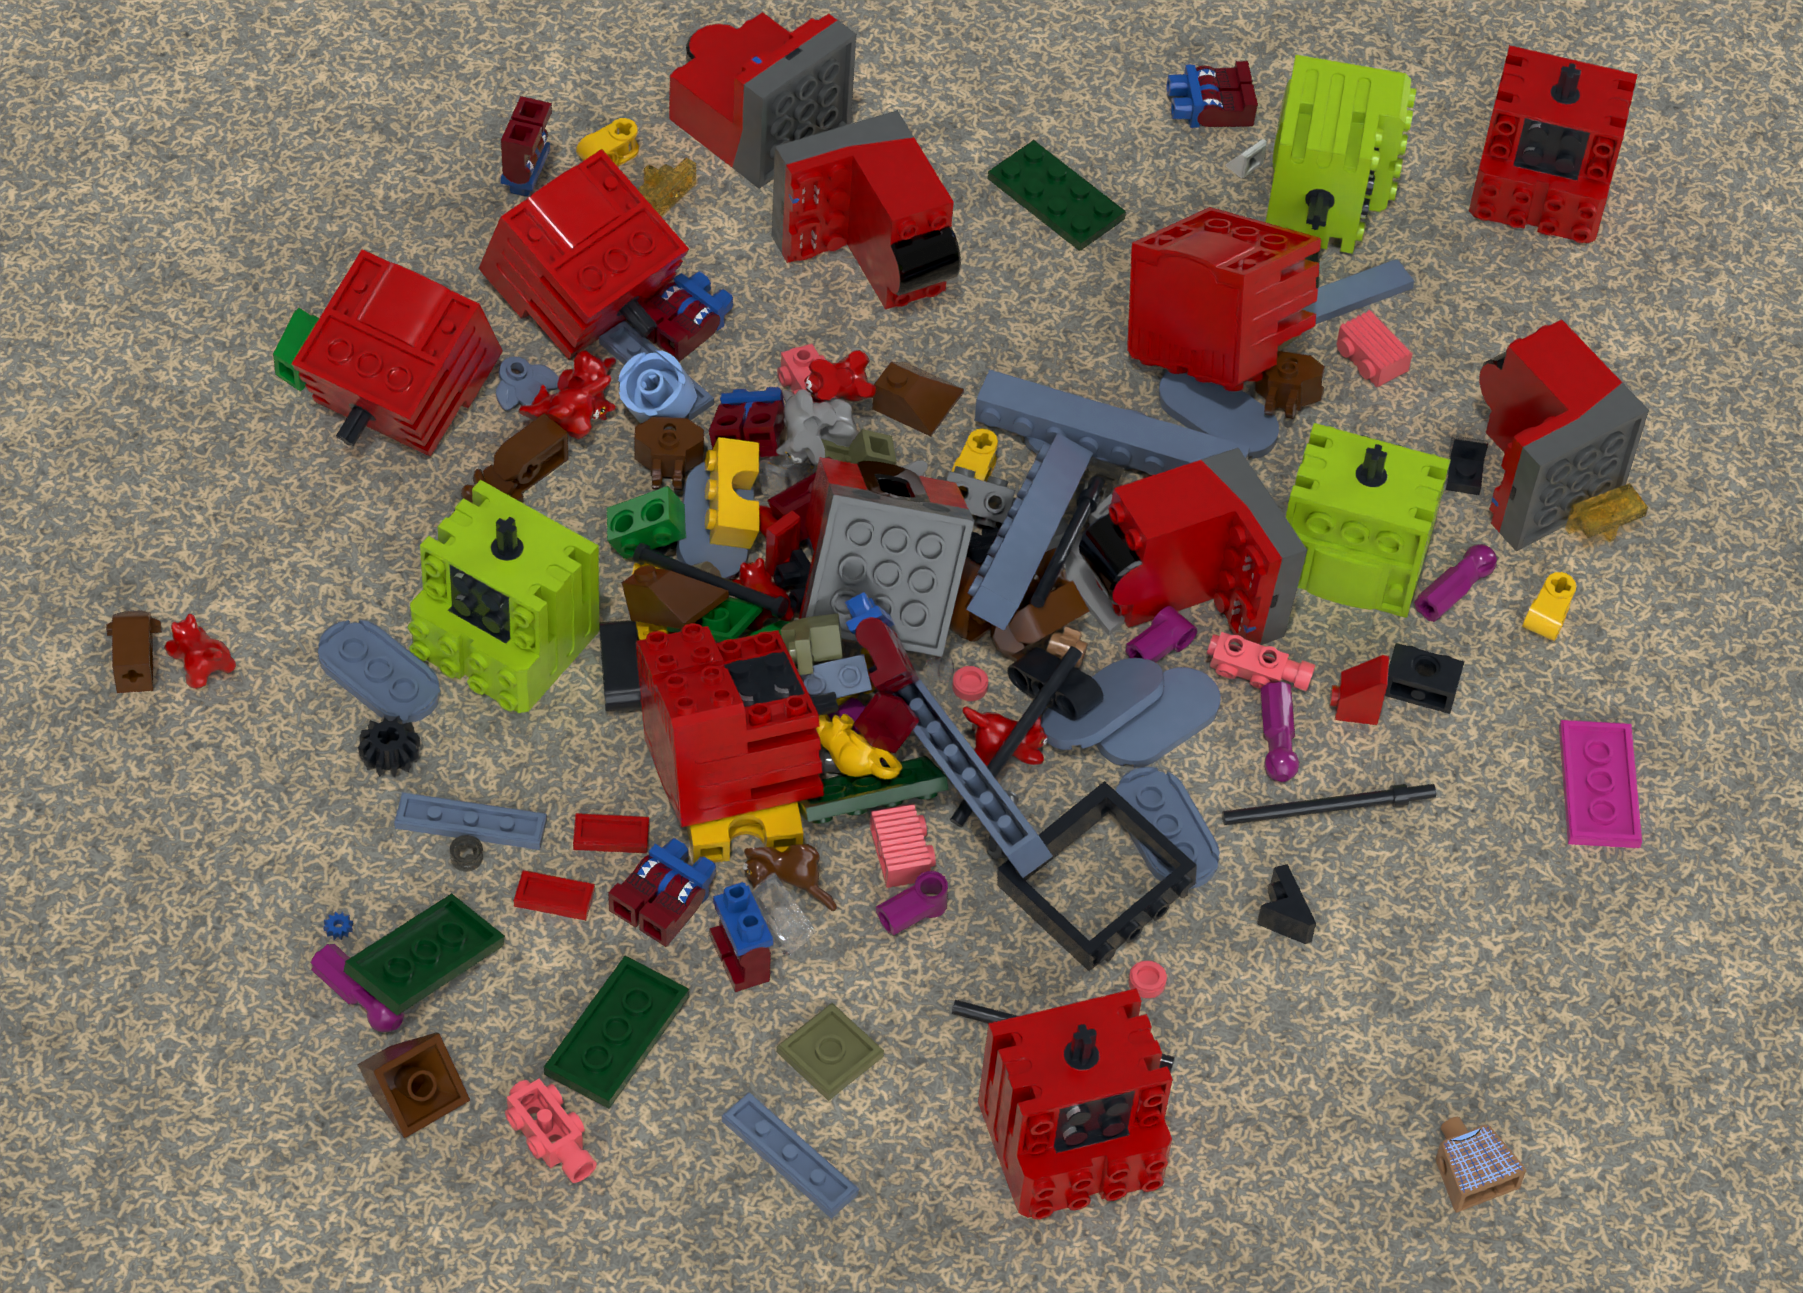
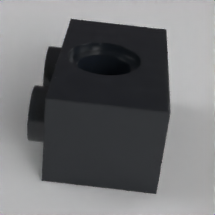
M1396 643L1388 668V685L1385 696L1450 714L1464 661L1447 655L1420 650L1414 646Z

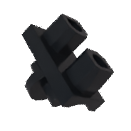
M802 548L792 551L789 562L776 565L773 574V580L778 587L793 586L794 589L790 590L788 597L790 598L791 608L794 613L801 611L811 566Z

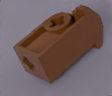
M545 413L499 447L494 455V465L491 464L483 470L486 483L523 503L524 496L522 494L568 461V432L551 420Z
M1072 580L1052 590L1043 607L1037 608L1029 603L1017 610L1005 630L990 623V637L996 649L1015 662L1024 656L1022 649L1027 645L1029 646L1090 610Z
M142 610L124 611L114 614L112 622L106 624L107 636H112V668L117 693L153 691V633H162L161 621L152 618L151 612Z

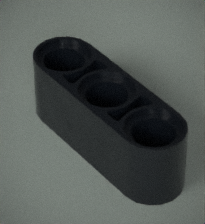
M631 620L599 622L605 711L641 710L636 652V622Z
M1035 647L1007 668V673L1011 682L1021 692L1034 699L1061 659L1042 648ZM1073 667L1047 707L1069 720L1075 721L1102 702L1104 699L1103 692L1095 679Z

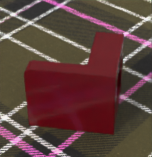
M878 691L854 722V726L872 747L896 753L918 724L919 718L902 698Z

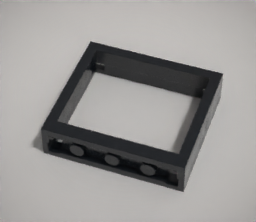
M1105 781L1039 834V837L1053 855L1050 859L1024 878H1022L1009 859L997 868V886L1088 971L1104 960L1109 962L1114 956L1116 949L1125 942H1133L1147 923L1152 919L1157 921L1163 917L1168 911L1170 904L1177 898L1188 896V890L1196 884L1197 865ZM1109 813L1173 872L1089 941L1029 885L1026 880Z

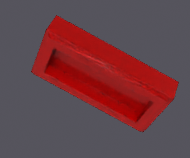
M793 510L767 528L765 570L769 572L771 577H773L776 565L789 562L792 551L799 549L801 517Z
M576 813L573 850L647 854L649 817Z
M523 870L513 900L514 907L586 921L595 892V884Z

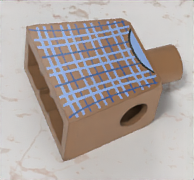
M1460 1117L1450 1118L1441 1125L1440 1129L1446 1140L1440 1143L1436 1155V1163L1456 1213L1520 1189L1526 1169L1491 1126L1483 1125L1468 1131Z

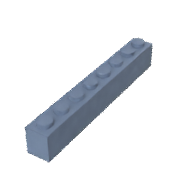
M990 369L976 399L974 421L1015 432L1021 436H1029L1046 441L1049 444L1052 443L1056 434L1059 433L1093 452V456L1110 460L1118 465L1142 470L1151 475L1235 448H1239L1248 461L1249 446Z
M1059 433L1056 434L1051 444L1043 443L987 553L988 555L977 572L979 575L976 576L967 592L973 597L966 610L1005 630L1027 591L1093 452Z
M875 665L868 669L870 673L877 670ZM918 680L892 694L902 698L919 718V722L913 729V732L1022 878L1050 859L1053 855L923 682Z

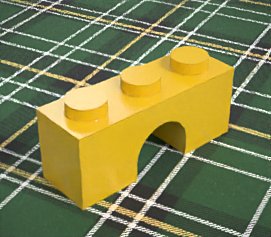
M718 437L713 450H708L705 458V470L710 471V479L707 480L705 487V500H710V508L707 509L705 516V529L710 530V544L751 549L759 533V501L746 500L737 495L734 489L751 490L759 473V443Z
M798 802L687 826L693 864L700 857H706L714 863L730 861V842L733 838L743 834L756 836L762 841L764 847H774L779 852H784L791 845L803 844V828Z

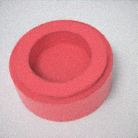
M962 667L953 676V692L957 697L965 701L979 700L987 693L988 676L978 667Z
M1140 961L1130 970L1129 987L1130 989L1137 988L1142 998H1155L1164 991L1167 974L1164 968L1156 962Z

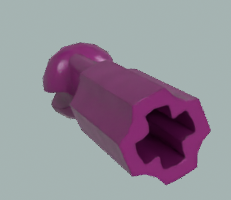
M1475 544L1468 548L1463 559L1456 566L1448 568L1418 595V598L1414 601L1416 610L1428 621L1435 622L1467 594L1468 590L1478 579L1485 578L1493 573L1497 566V558L1493 549L1485 544Z
M1280 681L1277 683H1267L1261 688L1263 731L1269 747V753L1264 761V768L1266 774L1274 781L1286 782L1298 773L1300 762L1296 753L1292 750L1295 727L1291 685Z
M326 944L323 949L315 953L310 962L312 964L311 970L348 1004L359 1003L367 1010V1020L373 1029L379 1032H392L400 1027L404 1018V1012L397 1016L343 972L345 961L350 957L338 946Z

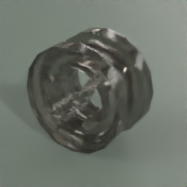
M461 835L451 842L450 860L453 867L459 871L469 872L477 869L482 864L483 846L478 838L471 835ZM468 849L473 850V855L467 854L465 858L460 857V852L465 853Z

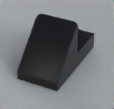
M1451 436L1449 459L1451 461L1447 472L1446 490L1480 495L1484 460L1488 448L1486 440Z
M1288 864L1274 867L1271 883L1268 884V894L1271 902L1261 905L1257 924L1303 944L1311 943L1316 922Z

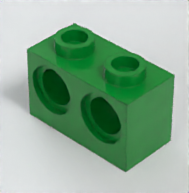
M669 486L607 507V541L623 559L633 557L634 551L640 543L649 545L652 550L686 538L685 504Z

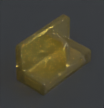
M686 157L675 168L664 164L660 169L647 165L644 168V184L638 188V191L663 217L696 185L697 163Z
M1629 483L1572 505L1565 530L1568 534L1582 530L1587 538L1602 533L1608 542H1612L1616 538L1619 526L1645 517L1648 506Z

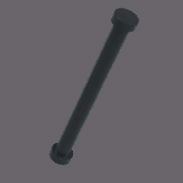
M640 543L634 551L633 561L637 564L644 565L647 563L657 568L670 570L728 590L730 596L769 610L772 616L779 619L783 618L788 610L789 600L785 597H772L652 551L647 544Z

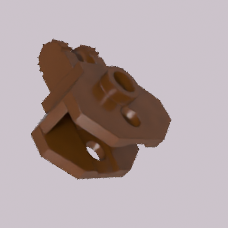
M1278 351L1277 364L1263 373L1262 380L1255 381V391L1266 399L1265 415L1272 416L1276 408L1285 409L1286 418L1293 419L1296 411H1301L1303 406L1321 401L1324 394L1322 378L1325 366L1311 355Z
M652 417L637 425L634 437V459L651 470L652 489H660L662 477H672L674 490H682V477L685 478V472L703 463L704 429L688 418ZM666 427H673V428H675V430H672V429H666V430H664V429H665Z

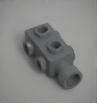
M956 466L954 472L946 471L944 477H937L939 480L955 482L958 487L964 486L966 488L967 495L964 500L971 514L977 516L975 522L995 528L997 522L1003 523L1016 499L1014 498L1016 490L1007 488L1009 481L988 476V480L985 482L974 478L975 471ZM994 495L1000 499V505L996 509L990 508L988 504L989 498Z

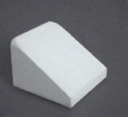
M1262 139L1228 162L1226 167L1240 178L1246 177L1263 165L1267 141Z

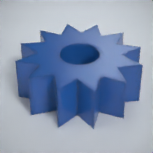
M335 911L334 916L328 914L329 919L324 920V931L327 932V937L333 936V940L337 937L342 940L343 936L348 937V933L353 932V921L350 920V915L344 916L343 912L338 915Z

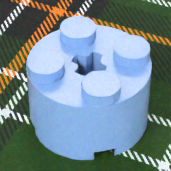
M655 350L657 353H639L632 357L620 372L618 380L620 382V399L639 423H643L652 417L685 418L696 401L697 394L691 378L677 359L667 352Z

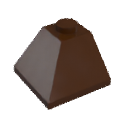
M890 362L874 383L877 391L873 397L872 410L932 437L963 395L964 389L907 362Z
M652 565L637 568L633 575L621 582L631 621L682 629L687 624L695 623L729 598L728 590L670 570L657 569Z
M437 1032L391 1045L357 1064L372 1096L403 1138L410 1136L470 1101L446 1046Z

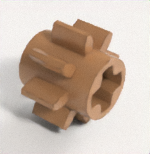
M1065 626L1063 634L1057 631L1053 632L1046 651L1062 659L1071 646L1077 648L1082 652V656L1075 665V667L1079 668L1084 659L1088 643L1080 640L1082 637L1081 631Z

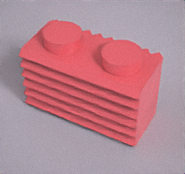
M1368 310L1361 316L1358 315L1356 319L1353 318L1351 321L1343 323L1339 328L1336 343L1338 351L1343 357H1349L1353 364L1358 367L1360 375L1366 380L1370 379L1375 387H1379L1409 371L1413 353L1371 310Z
M915 804L871 811L870 831L887 888L914 884L921 873L930 871L931 867L936 866L933 846L926 845L924 837L927 836L925 818L923 815H917Z

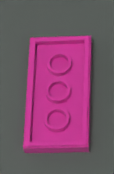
M1561 720L1559 736L1568 844L1640 848L1642 834L1632 724Z

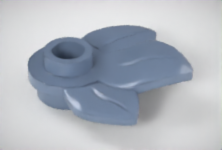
M515 356L506 358L500 365L499 378L501 381L496 388V398L505 411L511 410L518 403L530 406L535 396L538 395L541 385H545L547 391L558 389L557 382L559 377L545 365H530L525 359ZM511 369H517L521 374H514Z

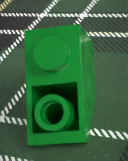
M298 308L294 311L273 353L275 375L301 392L305 388L306 382L300 379L298 375L300 372L294 369L292 362L319 318Z

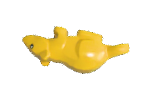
M827 714L819 716L820 727H816V730L820 737V742L829 751L836 767L842 773L853 777H864L873 774L882 779H893L900 774L902 765L896 757L888 751L872 747L862 734L859 735L851 730L854 720L850 716L843 714L840 718L834 715L832 721ZM880 758L885 759L891 768L883 767L880 763Z

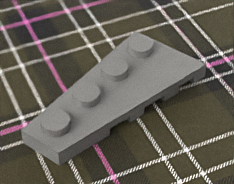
M1062 519L1045 552L1056 548L1068 527V524ZM1079 534L1065 562L1067 580L1069 582L1074 581L1090 610V614L1095 617L1103 630L1110 636L1125 623V618L1115 614L1111 603V596L1107 590L1102 591L1098 587L1095 579V572L1098 571L1100 555L1103 551ZM1116 564L1108 566L1117 582L1129 572L1122 566L1116 567Z

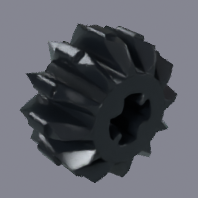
M383 715L380 723L370 720L368 729L361 730L359 736L360 745L358 746L359 756L364 760L367 770L376 768V773H378L379 777L388 770L395 778L398 772L397 769L400 768L409 772L411 763L418 761L420 737L418 733H415L412 722L403 724L400 716H397L393 721H388L386 716Z

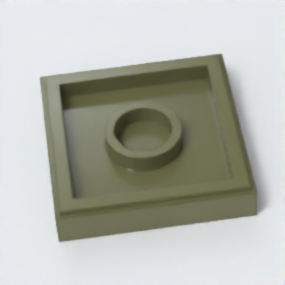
M833 1003L829 1004L781 1042L776 1050L787 1063L828 1101L884 1057V1050Z

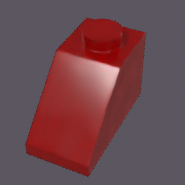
M1381 655L1341 672L1339 684L1332 685L1329 706L1336 707L1335 720L1370 725L1378 724L1388 685L1389 656Z

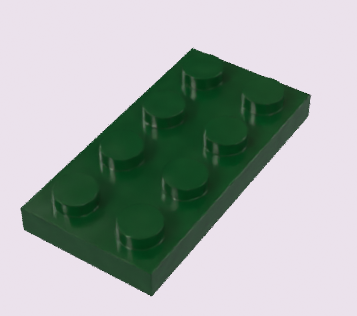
M1032 140L988 171L987 179L1078 251L1083 250L1125 220L1126 211L1035 140Z
M927 756L901 761L902 770L893 779H882L873 774L864 777H853L844 774L822 779L824 796L798 801L799 812L807 822L821 824L831 821L833 816L841 814L861 815L866 813L868 808L880 805L883 807H896L901 805L903 800L915 797L918 799H931L936 797L938 792L949 790L947 776ZM889 764L883 766L886 768H891Z
M451 893L346 960L343 972L398 1016L503 947L505 935Z
M625 955L544 1065V1075L610 1109L689 998V988Z

